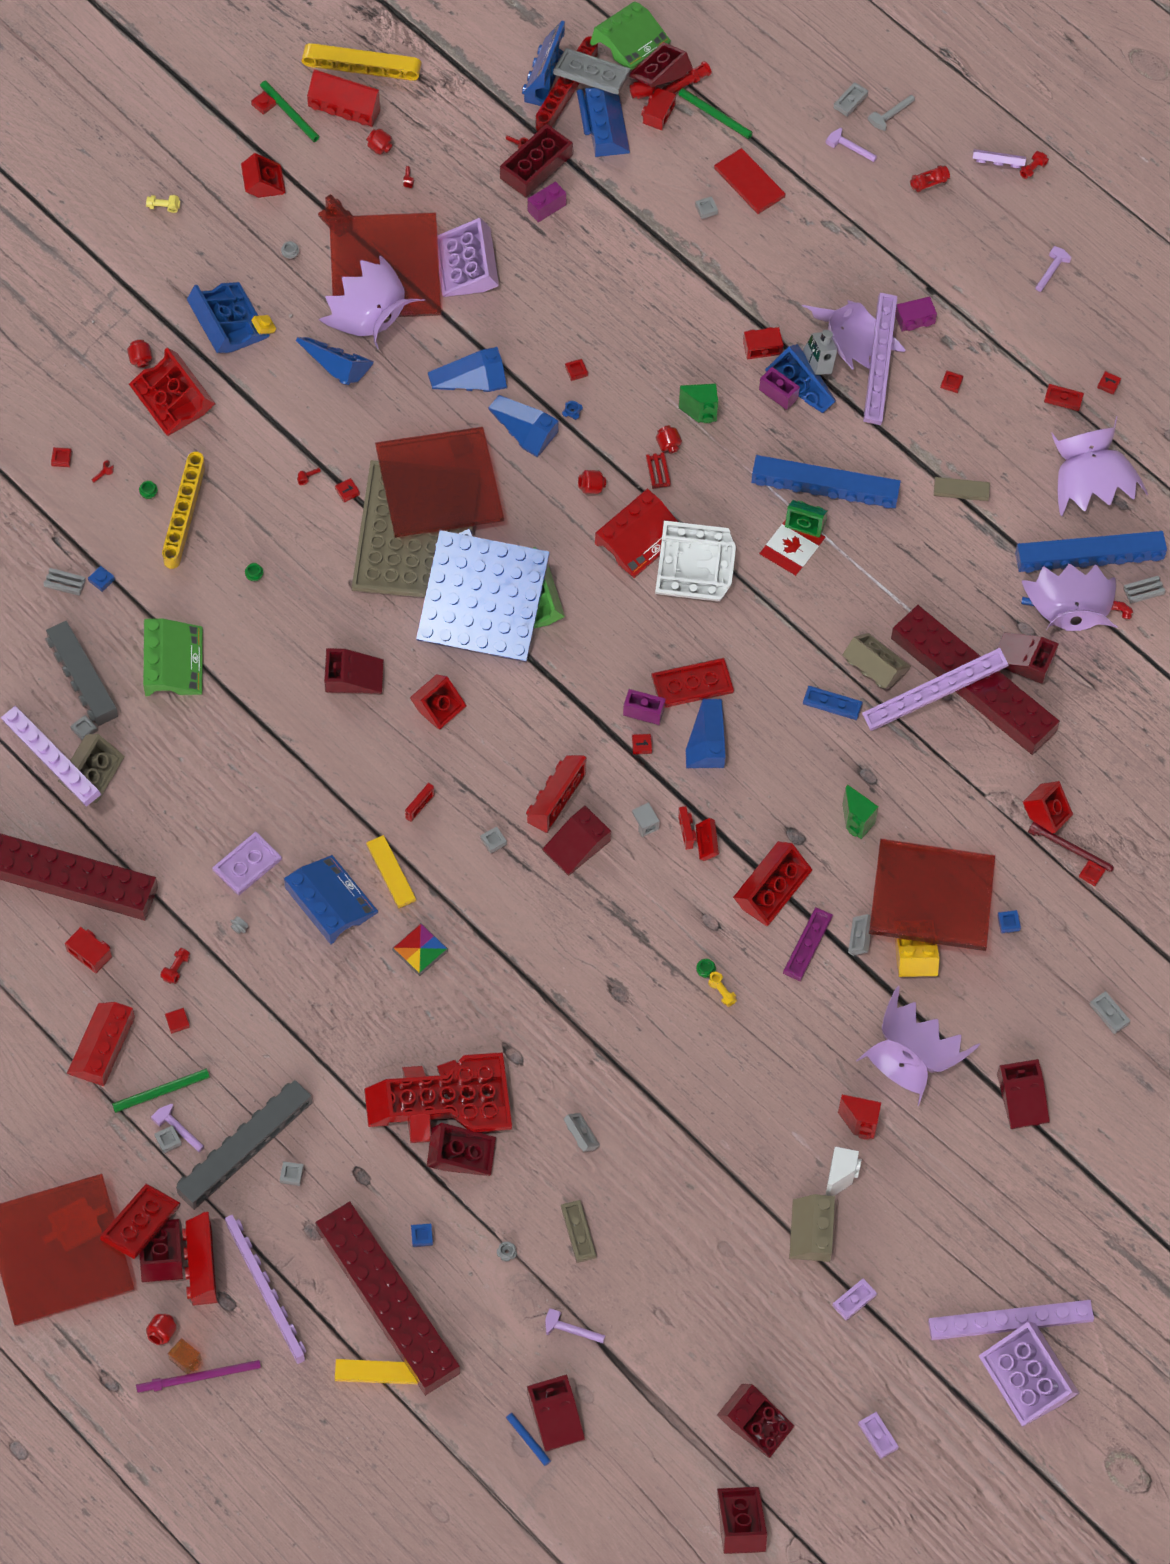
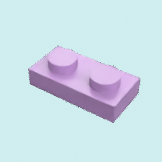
M863 1278L837 1299L832 1306L847 1321L876 1297L877 1293Z
M877 1412L858 1422L859 1427L880 1459L898 1450L897 1443Z

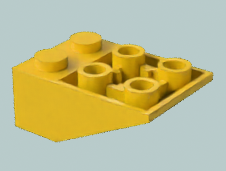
M933 921L894 922L896 961L899 977L938 976L939 952Z

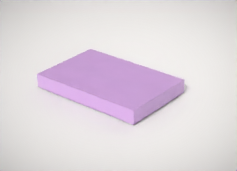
M254 832L212 867V869L239 896L282 860V856L257 832Z

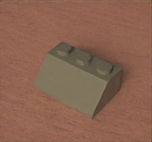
M869 633L853 637L842 654L847 658L846 661L849 664L857 666L861 669L863 675L871 677L875 680L877 686L885 689L894 686L912 667Z
M99 734L85 735L70 760L101 793L93 801L94 803H98L125 757ZM59 779L58 782L61 783L65 788H67L64 785V783Z
M813 1194L793 1199L789 1259L830 1262L835 1196Z

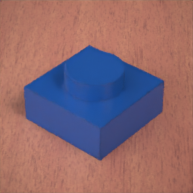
M102 566L88 577V581L101 592L115 580L114 575Z
M1017 910L998 912L997 918L1001 933L1020 931L1021 926Z
M431 1223L411 1225L413 1247L433 1246Z

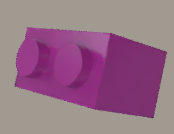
M555 181L528 198L527 211L539 223L566 206V192Z
M929 296L896 304L895 317L901 332L912 331L919 327H928L935 324L937 312Z
M771 367L760 378L759 390L787 410L798 400L800 387L775 368Z
M629 689L623 706V716L660 725L665 710V698Z

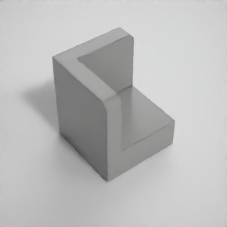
M649 802L632 810V814L639 824L638 832L641 837L659 830L660 821Z

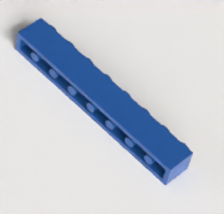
M756 455L751 483L759 486H771L776 489L783 488L794 492L828 496L832 499H845L849 502L856 501L867 505H879L884 508H896L901 480Z
M1154 531L1019 543L1016 547L1015 556L1018 571L1030 573L1041 570L1043 566L1048 570L1065 569L1069 564L1074 567L1085 568L1093 565L1105 566L1107 564L1120 565L1127 562L1160 561L1165 558L1167 546L1164 532Z

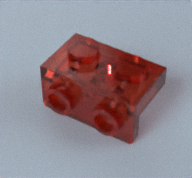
M331 194L325 197L326 208L320 211L318 216L340 238L353 230V215L349 210L344 209L339 199H335Z

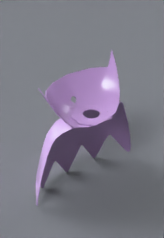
M379 256L380 265L360 260L363 277H342L345 295L326 296L325 298L332 315L319 319L322 323L357 336L373 335L377 348V334L386 330L396 320L404 305L414 301L425 300L404 299L405 291L400 279L382 256ZM391 313V318L389 319V321L384 323V320Z
M847 300L848 304L837 310L802 305L812 311L814 318L829 322L828 330L833 333L832 340L837 348V352L851 369H854L852 358L870 369L869 356H871L875 318L868 313L861 303ZM893 336L891 350L905 352L904 347Z
M1116 420L1113 428L1091 431L1060 441L1052 433L1059 453L1066 459L1060 466L1058 475V504L1061 516L1065 512L1069 498L1075 501L1083 511H1086L1092 493L1108 505H1111L1117 487L1122 489L1129 497L1135 499L1136 482H1138L1148 495L1141 478L1128 459L1121 452L1108 450L1114 437Z
M1069 564L1059 576L1043 566L1036 582L1022 580L1023 587L1031 602L1040 614L1051 622L1048 627L1056 625L1066 631H1081L1098 624L1118 628L1106 617L1113 605L1116 580L1115 577L1108 580L1097 565H1094L1090 572L1084 575L1073 565ZM1078 616L1082 618L1081 623L1077 625L1070 623L1073 617Z
M897 986L889 1001L883 1019L882 1032L885 1041L874 1045L858 1060L868 1056L872 1063L892 1081L905 1089L919 1093V1106L927 1084L928 1072H941L954 1066L977 1049L980 1043L959 1053L961 1035L940 1040L938 1019L916 1023L915 1002L897 1008L900 986ZM899 1063H904V1067H900Z

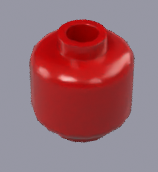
M373 129L366 139L368 141L367 146L379 155L384 152L388 153L393 146L391 144L392 136L382 129Z
M135 340L127 348L130 363L138 368L148 366V363L153 359L151 347L144 340Z
M667 425L657 431L656 441L662 452L672 454L679 450L682 439L677 428Z
M584 470L578 477V487L585 494H599L606 487V477H603L602 472L599 470Z
M156 1314L146 1328L147 1337L153 1344H167L176 1332L177 1326L171 1315Z

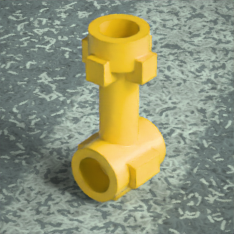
M712 972L708 981L709 986L720 992L723 996L721 999L723 1004H726L727 1007L732 1006L737 1002L735 993H730L721 982L723 980L721 973Z

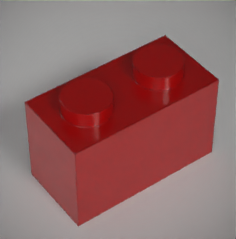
M657 87L654 94H650L648 105L643 107L641 113L643 124L662 130L676 105V94Z
M768 327L766 329L745 331L743 345L747 360L781 355L783 352V341L780 328Z
M80 927L65 942L67 952L95 974L112 958L110 946L105 941L100 942L96 939L95 934L89 929L85 930Z

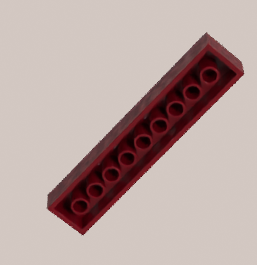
M919 605L914 607L892 630L891 639L937 677L981 657ZM1000 671L955 691L1031 755L1058 730L1060 720Z
M0 833V880L140 920H146L158 889L156 877Z
M349 1201L316 1221V1231L401 1360L406 1364L418 1382V1386L426 1396L460 1374V1365L352 1203Z

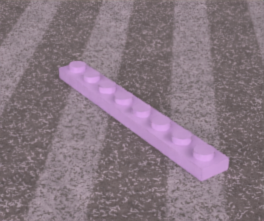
M880 293L878 296L863 422L881 425L883 421L897 296Z
M998 648L862 714L870 731H873L1008 667V663L1001 649Z
M16 706L1 717L2 721L86 807L101 795L99 790Z
M233 1215L226 1217V1225L296 1363L299 1364L305 1361V1347L301 1341L297 1342L295 1338L297 1332L293 1324H288L286 1320L288 1315L283 1306L279 1307L277 1303L279 1297L275 1289H270L268 1285L270 1279L266 1271L262 1272L260 1270V1259L257 1254H252L250 1248H253L248 1237L244 1238L241 1232L244 1229L240 1220L235 1221Z
M1091 1300L935 1317L928 1319L931 1340L1015 1331L1027 1322L1036 1323L1038 1328L1088 1323L1094 1321Z

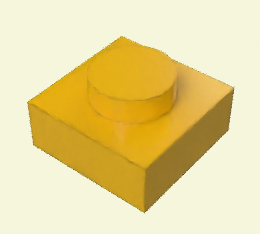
M269 315L254 316L251 320L258 334L274 333L276 330Z

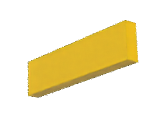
M384 835L366 842V846L398 909L415 902L416 898Z
M336 1359L335 1381L418 1384L404 1362Z

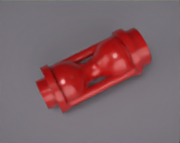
M940 165L924 173L913 175L910 185L913 190L920 192L936 184L945 183L950 179L947 166Z

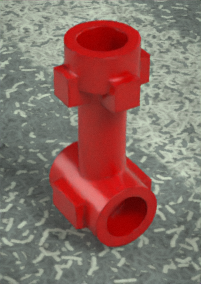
M1036 151L1032 156L1033 162L1027 166H1022L1020 175L1027 179L1029 176L1032 177L1034 175L1033 170L1037 166L1045 167L1049 161L1046 154Z
M180 948L175 952L174 956L176 959L170 969L164 967L161 971L160 977L163 978V981L169 984L171 982L174 984L178 982L180 973L177 971L183 962H188L190 958L189 951Z

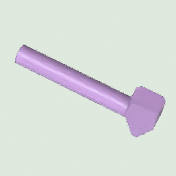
M842 128L833 131L826 139V144L832 148H835L840 143L872 162H875L877 156L842 137Z
M1054 246L1049 256L1054 261L1036 286L1037 291L1041 292L1061 262L1070 263L1071 257L1064 249Z
M173 1104L159 1108L151 1116V1119L159 1127L165 1122L170 1126L173 1125L174 1129L198 1152L204 1149V1146L171 1115Z
M554 1309L548 1310L545 1319L546 1335H549L556 1328L593 1341L604 1342L605 1335L559 1321L561 1312Z

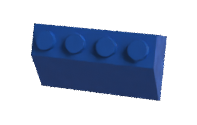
M595 87L585 88V102L595 157L629 154V144L619 95Z

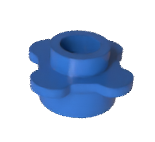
M568 401L565 403V410L562 411V415L576 420L580 417L579 413L583 407L576 401Z

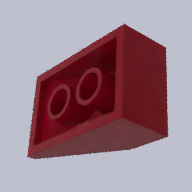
M663 42L630 72L629 77L654 87L682 78L693 67L686 51Z
M583 806L569 818L542 848V851L569 876L611 841V830L587 806Z
M440 1123L431 1129L427 1167L448 1172L491 1176L496 1137Z
M179 1219L168 1220L140 1252L142 1283L183 1279Z
M759 1487L718 1488L717 1498L723 1553L766 1552L767 1530Z

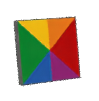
M421 923L392 948L393 952L419 976L448 952V948Z

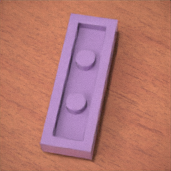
M977 149L973 151V159H976V162L979 163L993 161L994 165L1003 166L1006 163L1010 164V167L1021 168V166H1025L1026 157Z

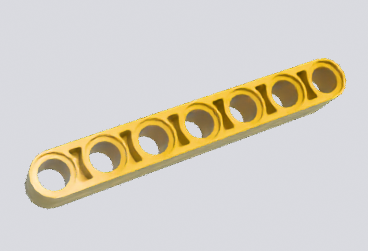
M313 43L305 45L301 60L308 67L415 81L419 78L422 64L420 59L415 57Z
M192 452L187 457L164 542L162 557L164 565L169 569L177 568L181 562L202 483L205 463L204 457L200 452Z

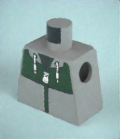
M830 330L811 334L803 349L815 375L832 373L837 348L832 340L833 333Z

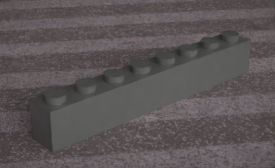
M296 1080L291 1084L287 1083L282 1088L280 1094L276 1097H271L262 1110L259 1109L252 1115L250 1121L241 1124L232 1137L228 1136L222 1142L220 1148L211 1151L202 1164L198 1163L190 1175L184 1176L178 1181L176 1186L178 1195L195 1210L312 1104V1096Z

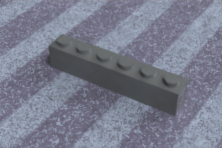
M64 621L47 629L46 643L49 648L53 647L55 651L53 653L58 663H62V671L66 678L70 677L72 680L70 682L74 692L78 691L80 695L78 696L79 701L83 707H87V715L91 722L95 721L97 726H100L117 718L118 713L115 704L68 622Z

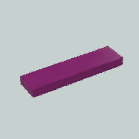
M815 907L783 970V974L801 982L833 918V914Z

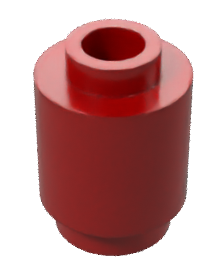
M640 81L629 85L632 99L649 97L651 93L655 92V86L651 87Z

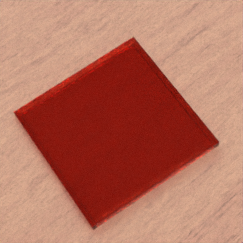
M436 212L329 217L333 296L345 295L342 277H363L360 260L380 265L379 256H382L400 279L405 291L404 299H425L424 301H414L404 305L398 317L441 315Z
M483 427L375 442L395 538L504 521Z
M880 839L869 934L986 951L995 855Z
M103 1174L0 1203V1274L15 1327L135 1291L125 1254L100 1240L101 1234L115 1219Z

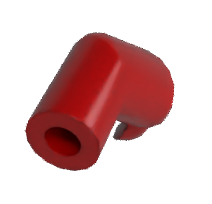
M1113 601L1111 610L1123 612L1122 618L1124 619L1132 618L1133 609L1124 602Z

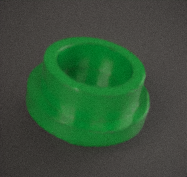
M144 481L139 487L140 495L146 499L155 497L158 492L156 484L152 481Z
M257 563L249 564L245 569L246 578L250 581L260 580L263 577V568Z
M702 959L697 963L696 971L699 976L709 978L710 974L716 971V966L712 960Z

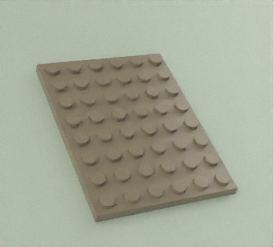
M371 460L352 591L425 598L439 531L459 534L470 529L473 532L480 471Z

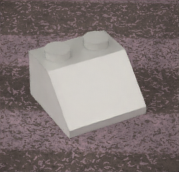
M835 1147L826 1195L834 1196L852 1185L854 1178H858L862 1160L858 1158L859 1151Z

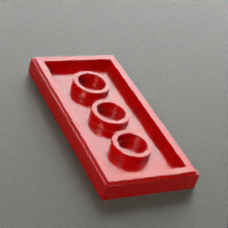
M742 148L714 165V169L757 214L785 198L786 193Z
M724 658L651 673L657 696L665 698V708L734 693Z
M145 1184L101 1234L100 1240L135 1259L176 1212L180 1202Z

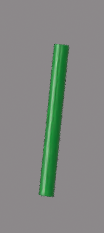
M266 80L263 81L260 87L276 101V104L313 142L318 141L320 136Z
M682 88L679 91L678 95L745 138H751L753 134L751 130L686 89Z
M206 1068L112 1103L114 1112L122 1111L208 1079L210 1076Z

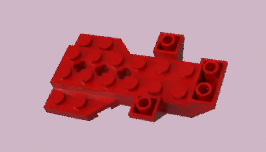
M503 1052L463 1055L446 1075L425 1076L422 1066L402 1067L403 1078L385 1079L364 1088L368 1127L388 1126L392 1122L409 1121L410 1143L430 1142V1120L453 1118L471 1132L512 1129ZM487 1091L490 1096H485L484 1092ZM464 1093H468V1096H470V1098H466L464 1096ZM444 1094H448V1097H450V1099H446L444 1097Z

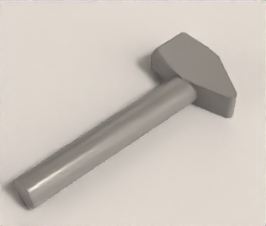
M910 95L882 116L877 112H873L868 116V121L874 127L886 131L887 125L885 122L915 101V97Z

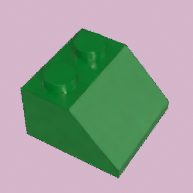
M716 384L680 385L679 409L698 423L716 422L718 410Z
M792 500L787 508L785 527L820 538L827 520L828 510L819 506L808 505L803 501Z
M847 785L842 803L846 829L852 836L862 839L875 824L879 806Z

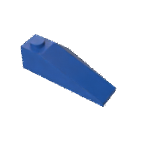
M297 337L296 339L333 377L340 379L339 382L342 384L350 385V383L358 382L374 362L355 353L353 355L343 353L344 350L341 348L328 347V344L309 337Z
M798 344L789 346L765 369L767 372L773 367L800 387L799 397L821 413H824L836 402L821 376L814 374L803 350Z
M498 347L480 350L428 372L432 389L455 390L460 388L466 389V391L480 389L483 392H492L507 388Z
M498 395L488 407L496 419L508 429L509 434L515 437L522 449L537 458L558 433L559 420L541 410Z
M722 699L702 700L685 751L686 768H724L725 737Z

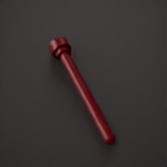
M1034 821L1031 824L1028 833L1033 836L1042 835L1088 861L1091 860L1109 872L1114 870V866L1103 859L1049 832Z

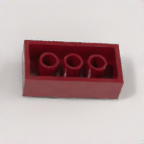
M544 125L500 165V179L524 197H528L573 155V142L550 125Z

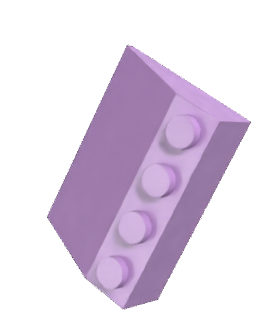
M481 218L434 237L443 297L481 293L499 286L491 229Z
M1025 1323L979 1355V1358L1022 1427L1058 1408L1079 1394L1036 1323Z

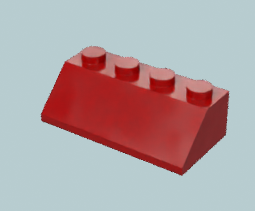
M314 69L307 94L308 107L373 127L380 113L378 89Z
M566 755L563 761L560 760L555 768L556 772L553 776L550 775L548 777L544 790L538 792L536 796L537 801L527 809L528 824L548 833L586 775V756Z
M778 841L733 898L743 911L765 926H768L813 869L793 843Z
M117 1002L98 1003L67 1074L105 1086L135 1019L132 1007Z
M203 1212L185 1221L186 1228L182 1229L183 1241H187V1248H184V1259L188 1260L189 1267H185L186 1280L190 1279V1287H186L187 1299L192 1301V1306L217 1303L212 1226L209 1212Z

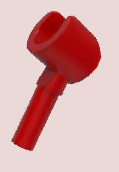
M508 135L506 136V140L518 145V149L528 141L525 137L518 140Z
M406 166L403 186L412 188L414 178L410 177V167Z
M109 460L103 462V469L91 479L93 483L105 474L111 475L113 473L114 465L108 467L110 465Z
M320 468L309 472L300 471L297 477L298 484H307L308 477L321 472Z

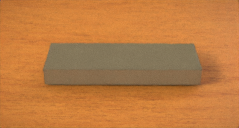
M935 477L933 496L988 501L990 482Z
M577 1200L561 1204L576 1263L595 1259L596 1253L581 1201Z

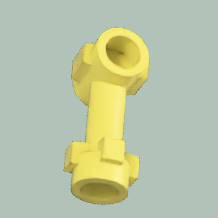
M151 195V197L147 196L146 207H150V209H154L155 206L168 207L167 210L169 212L176 213L180 209V200L176 195H170L169 200L156 199L155 195Z

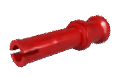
M703 61L701 65L689 70L682 78L675 80L662 89L676 93L691 83H698L704 76H710L712 74L711 68L706 61Z

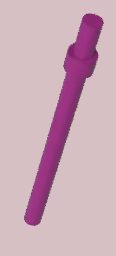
M256 1360L166 1379L156 1378L152 1379L151 1382L136 1384L137 1393L154 1390L155 1392L162 1390L164 1387L261 1368L260 1361Z

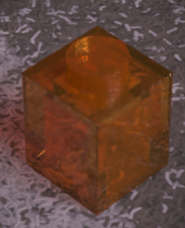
M182 1338L168 1352L169 1360L186 1374L196 1371L201 1365L200 1353Z

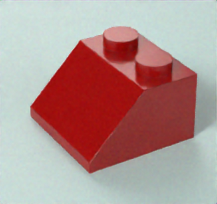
M257 153L252 154L241 163L245 192L258 198L286 193L281 164Z
M436 674L410 697L419 713L439 730L467 706L448 676Z
M1060 781L1040 784L1023 801L1029 818L1051 833H1056L1073 815Z
M842 1094L838 1114L854 1135L865 1140L874 1139L881 1102Z

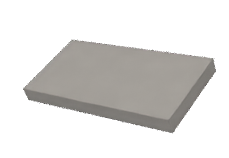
M566 48L556 64L553 74L618 95L631 69Z

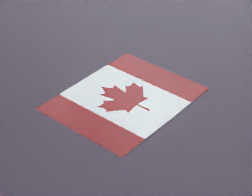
M785 520L759 554L796 576L826 537L821 534L819 538L786 528Z

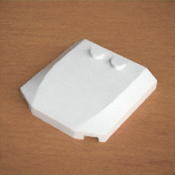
M664 521L655 594L720 602L732 584L736 546L729 528Z

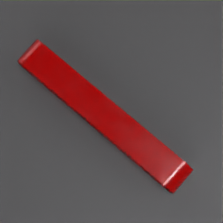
M588 36L582 41L577 52L597 57L598 43L593 46L590 45L592 36ZM559 77L536 113L535 127L537 131L546 124L553 127L580 82Z

